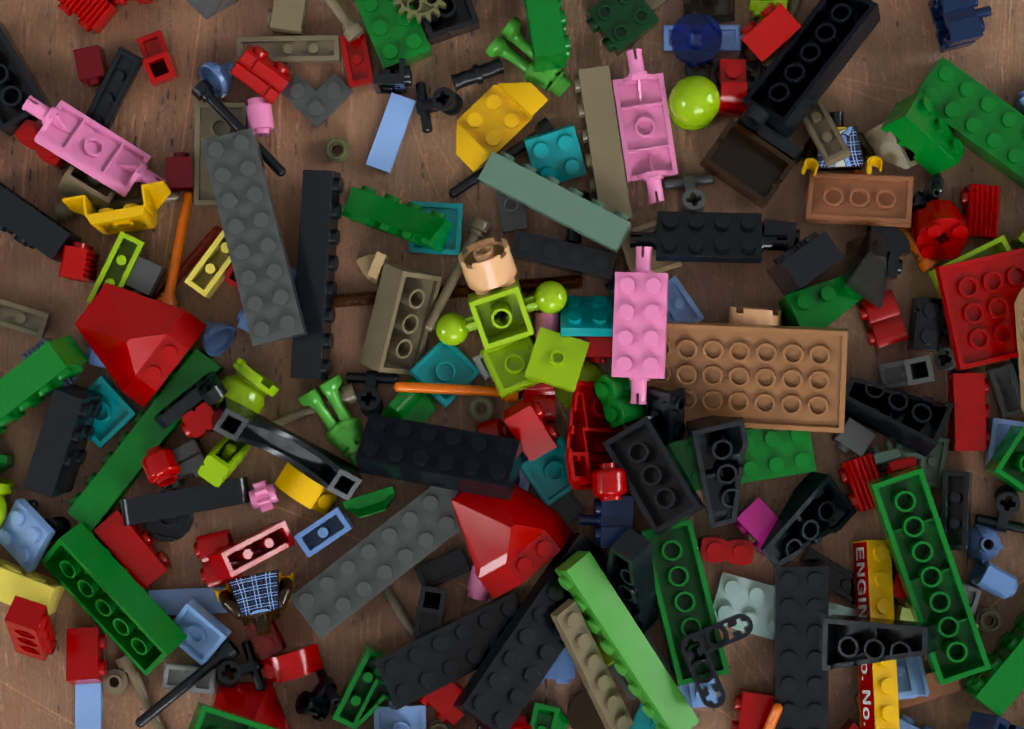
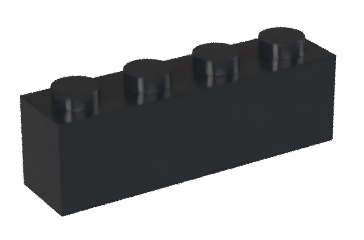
M516 230L511 248L514 259L610 281L612 278L617 257L616 253Z

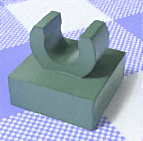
M886 441L887 451L884 452L878 450L877 444L873 445V457L879 472L885 471L888 468V463L901 458L899 448L893 449V444L890 441Z

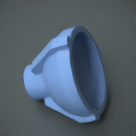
M205 62L200 66L199 75L202 80L207 79L212 84L215 96L223 98L228 94L233 81V75L230 74L233 65L230 62L224 64Z
M205 321L203 323L207 326L201 333L203 349L208 355L219 357L233 343L236 328L231 323L215 322L212 324L210 321Z
M974 524L970 532V550L966 551L968 553L967 557L971 560L982 559L984 561L996 557L1000 549L1003 550L1004 546L1001 545V538L998 532L992 527ZM989 539L991 546L985 549L984 541Z

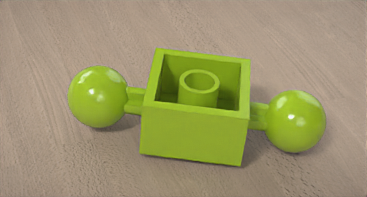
M518 278L515 279L512 285L491 289L485 295H476L474 292L468 294V303L472 315L467 317L457 313L443 315L436 324V335L442 343L456 346L467 338L468 332L478 329L485 350L535 334L529 312L539 309L547 314L558 313L566 305L567 292L560 283L546 281L537 287L534 295L524 298ZM503 311L505 312V316L501 317L500 314H497V312Z

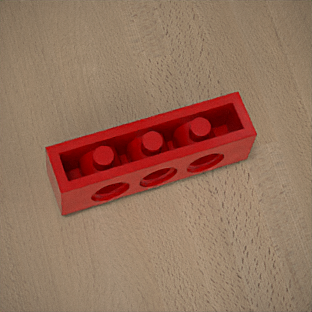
M15 595L4 619L14 649L18 653L45 662L48 654L52 655L57 645L46 605Z

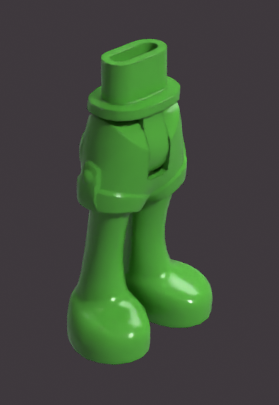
M514 16L503 29L501 36L517 46L531 61L529 62L518 55L500 36L495 38L485 53L489 57L499 56L507 59L524 73L523 78L527 82H531L533 85L535 84L545 90L547 89V93L552 91L560 98L572 82L564 76L566 72L562 71L561 68L535 72L531 44L520 32L521 20Z
M337 374L320 384L319 388L332 405L339 418V422H336L325 406L317 387L297 399L301 405L310 406L315 410L328 431L325 435L329 443L335 445L344 453V458L348 456L354 466L357 464L355 457L363 436L361 430L362 423H360L357 416L352 417L343 404L339 395L342 378Z

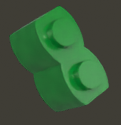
M611 373L594 380L596 395L603 404L604 416L612 429L644 417V404H639V395L638 404H630L631 380L629 378L611 377Z

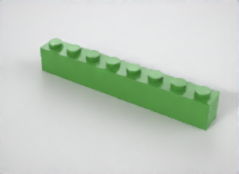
M577 551L555 569L559 576L558 581L565 590L569 591L573 600L576 601L580 611L587 619L586 624L588 628L597 634L601 640L600 645L602 649L614 660V667L617 672L626 678L629 683L628 689L630 692L638 697L643 704L641 706L643 712L649 718H652L656 724L655 729H692L700 722L590 551Z

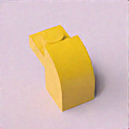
M288 462L274 483L280 490L297 502L323 515H326L338 496L326 490L309 475Z

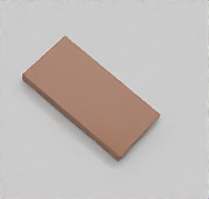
M809 172L805 222L911 228L914 176L817 172L816 176H813V172Z

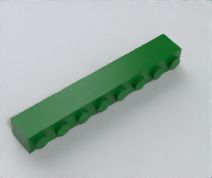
M201 349L189 350L181 360L184 363L178 372L174 370L165 381L167 386L162 392L158 390L149 401L152 405L146 412L141 411L133 421L136 425L130 433L128 431L123 433L117 441L119 446L115 452L110 451L101 462L104 466L98 473L93 472L85 482L87 485L82 493L78 492L69 502L71 507L67 513L81 522L90 531H93L105 521L120 502L119 500L123 498L142 474L144 469L141 462L147 455L146 452L156 446H161L162 448L182 423L181 416L169 427L162 429L154 420L158 412L210 371H214L217 376L223 371L224 367Z

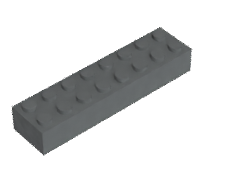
M248 128L201 140L252 345L259 347L306 335L307 330L256 132L253 128Z
M431 486L290 597L291 602L320 639L461 530L450 501L461 491Z

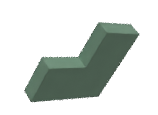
M940 437L936 447L927 457L895 442L894 449L899 448L901 456H914V458L918 459L917 465L923 468L928 486L941 489L950 438Z

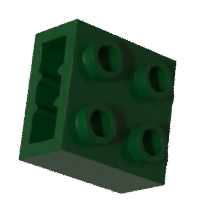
M600 0L587 10V20L585 22L592 32L596 33L598 31L602 36L603 40L601 42L609 53L614 51L619 56L656 27L660 19L645 0Z

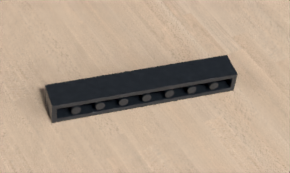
M303 170L296 291L307 334L293 338L290 378L328 380V375L332 372L330 349L334 345V335L331 333V327L336 316L335 308L333 307V297L337 294V283L334 279L335 271L338 270L339 266L336 246L340 243L338 219L342 215V206L339 204V198L344 187L341 174L335 171Z

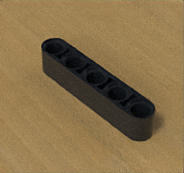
M247 477L226 480L219 488L209 483L119 500L124 526L251 502L248 493Z

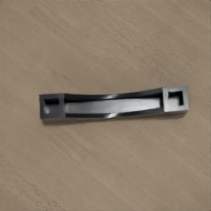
M226 396L211 417L213 430L236 442L258 447L280 457L309 475L326 490L347 501L350 500L362 482L358 467Z

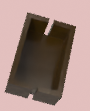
M731 118L699 165L763 209L796 162Z

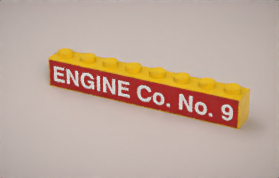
M887 540L852 542L856 616L895 620L892 556ZM887 660L858 665L861 729H900L897 661Z

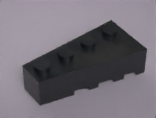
M851 376L846 383L845 416L927 457L936 447L955 404L933 401V398L927 396L918 397L907 394L908 391L901 389L895 391L885 388L882 384Z
M629 528L610 547L605 576L642 633L645 634L658 620L651 542L642 534L636 533Z
M836 614L823 618L822 671L928 655L937 651V623Z

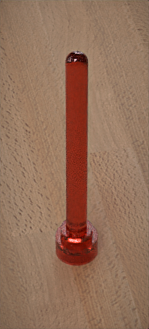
M214 226L180 265L176 286L221 233V227ZM166 282L152 299H157L161 296V293H164Z

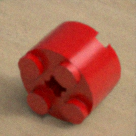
M932 200L926 203V207L921 210L918 208L914 211L911 217L910 230L923 258L942 260L947 258L955 259L960 256L961 250L968 241L969 232L960 211L952 202L948 200Z

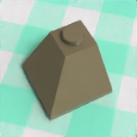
M884 122L864 132L866 140L873 148L876 156H879L882 160L903 169L919 164L912 158L914 153L907 146L901 148L896 143L898 138L890 131L885 133L880 129Z
M72 164L63 175L56 191L66 197L86 195L93 205L108 206L116 194L114 190Z

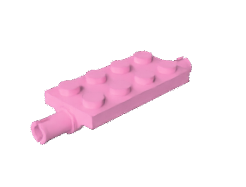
M638 48L635 51L636 60L633 49L626 51L629 66L627 77L612 80L627 183L636 181L646 182L648 203H656L655 193L657 203H663L665 199L661 179L678 175L663 73L648 74L645 71L643 51Z
M30 95L22 106V110L27 111L42 121L41 124L43 126L35 136L34 142L123 197H126L135 182L138 183L139 181L143 184L159 181L166 182V179L147 169L148 166L146 164L151 158L149 154L66 102L60 100L56 107L52 106L50 108Z
M636 246L635 270L633 272H615L611 377H626L631 380L630 404H638V394L639 404H647V381H650V378L665 379L669 273H653L654 271L651 270L652 247Z

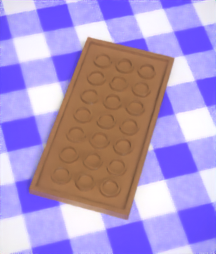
M667 321L665 379L650 378V381H647V387L653 386L671 391L677 388H684L686 399L684 409L685 425L686 421L713 415L743 417L745 428L844 433L848 329Z

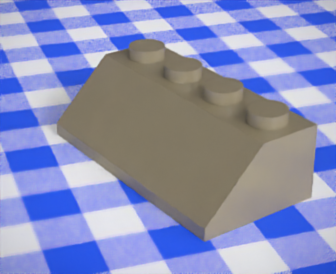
M384 263L360 359L361 364L377 372L411 375L409 371L423 356L428 331L425 330L424 326L437 301L442 276L406 266Z

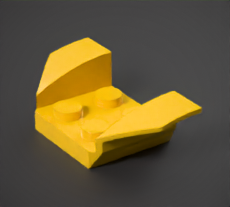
M531 82L497 83V85H493L457 120L456 155L475 172L490 157L492 151L498 154L531 122L533 115L548 99Z
M165 181L142 184L143 205L131 203L124 205L122 209L116 210L113 208H102L98 210V213L86 195L62 198V202L70 211L84 215L92 226L108 237L119 235L120 231L131 233L156 228L158 209L171 194V190Z

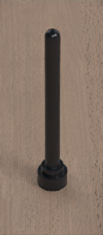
M207 79L200 81L191 92L198 101L207 102L235 132L247 129L214 95V87ZM259 142L263 161L277 176H284L286 169Z
M545 117L537 123L538 126L534 128L535 131L527 137L547 132L554 128ZM522 139L505 152L516 157L526 150L524 140ZM484 166L451 188L449 196L456 198L480 182L478 177Z
M226 638L213 657L139 716L135 721V725L139 728L144 727L223 661L234 660L240 655L237 646L229 638Z

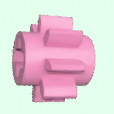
M266 480L254 483V490L248 491L253 508H261L262 513L275 509L274 503L280 501L275 484H267Z

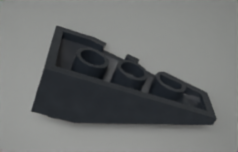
M711 415L686 421L709 526L714 528L735 523L741 494V478L745 468L743 466L745 452H747L748 448L743 417Z
M809 472L794 489L760 549L774 567L778 568L800 555L810 545L820 543L823 537L841 530L857 510L829 474Z

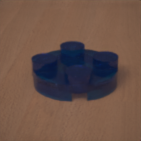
M689 13L682 16L675 23L670 37L671 48L675 56L692 67L703 65L713 60L718 54L722 43V31L719 24L714 18L706 14ZM690 35H702L700 40L702 44H692L690 42L692 39Z

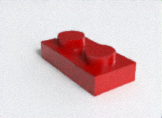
M365 32L350 43L344 35L339 36L349 87L354 88L373 84V70Z

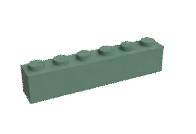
M492 151L478 177L481 183L618 253L632 227L631 222L627 221L629 219L627 215L617 210L614 213L605 210L606 205L594 198L591 201L582 198L583 193L571 186H569L568 190L559 186V180L547 174L545 178L536 174L537 169L527 163H523L520 166L513 162L515 158L506 152L501 151L500 154Z

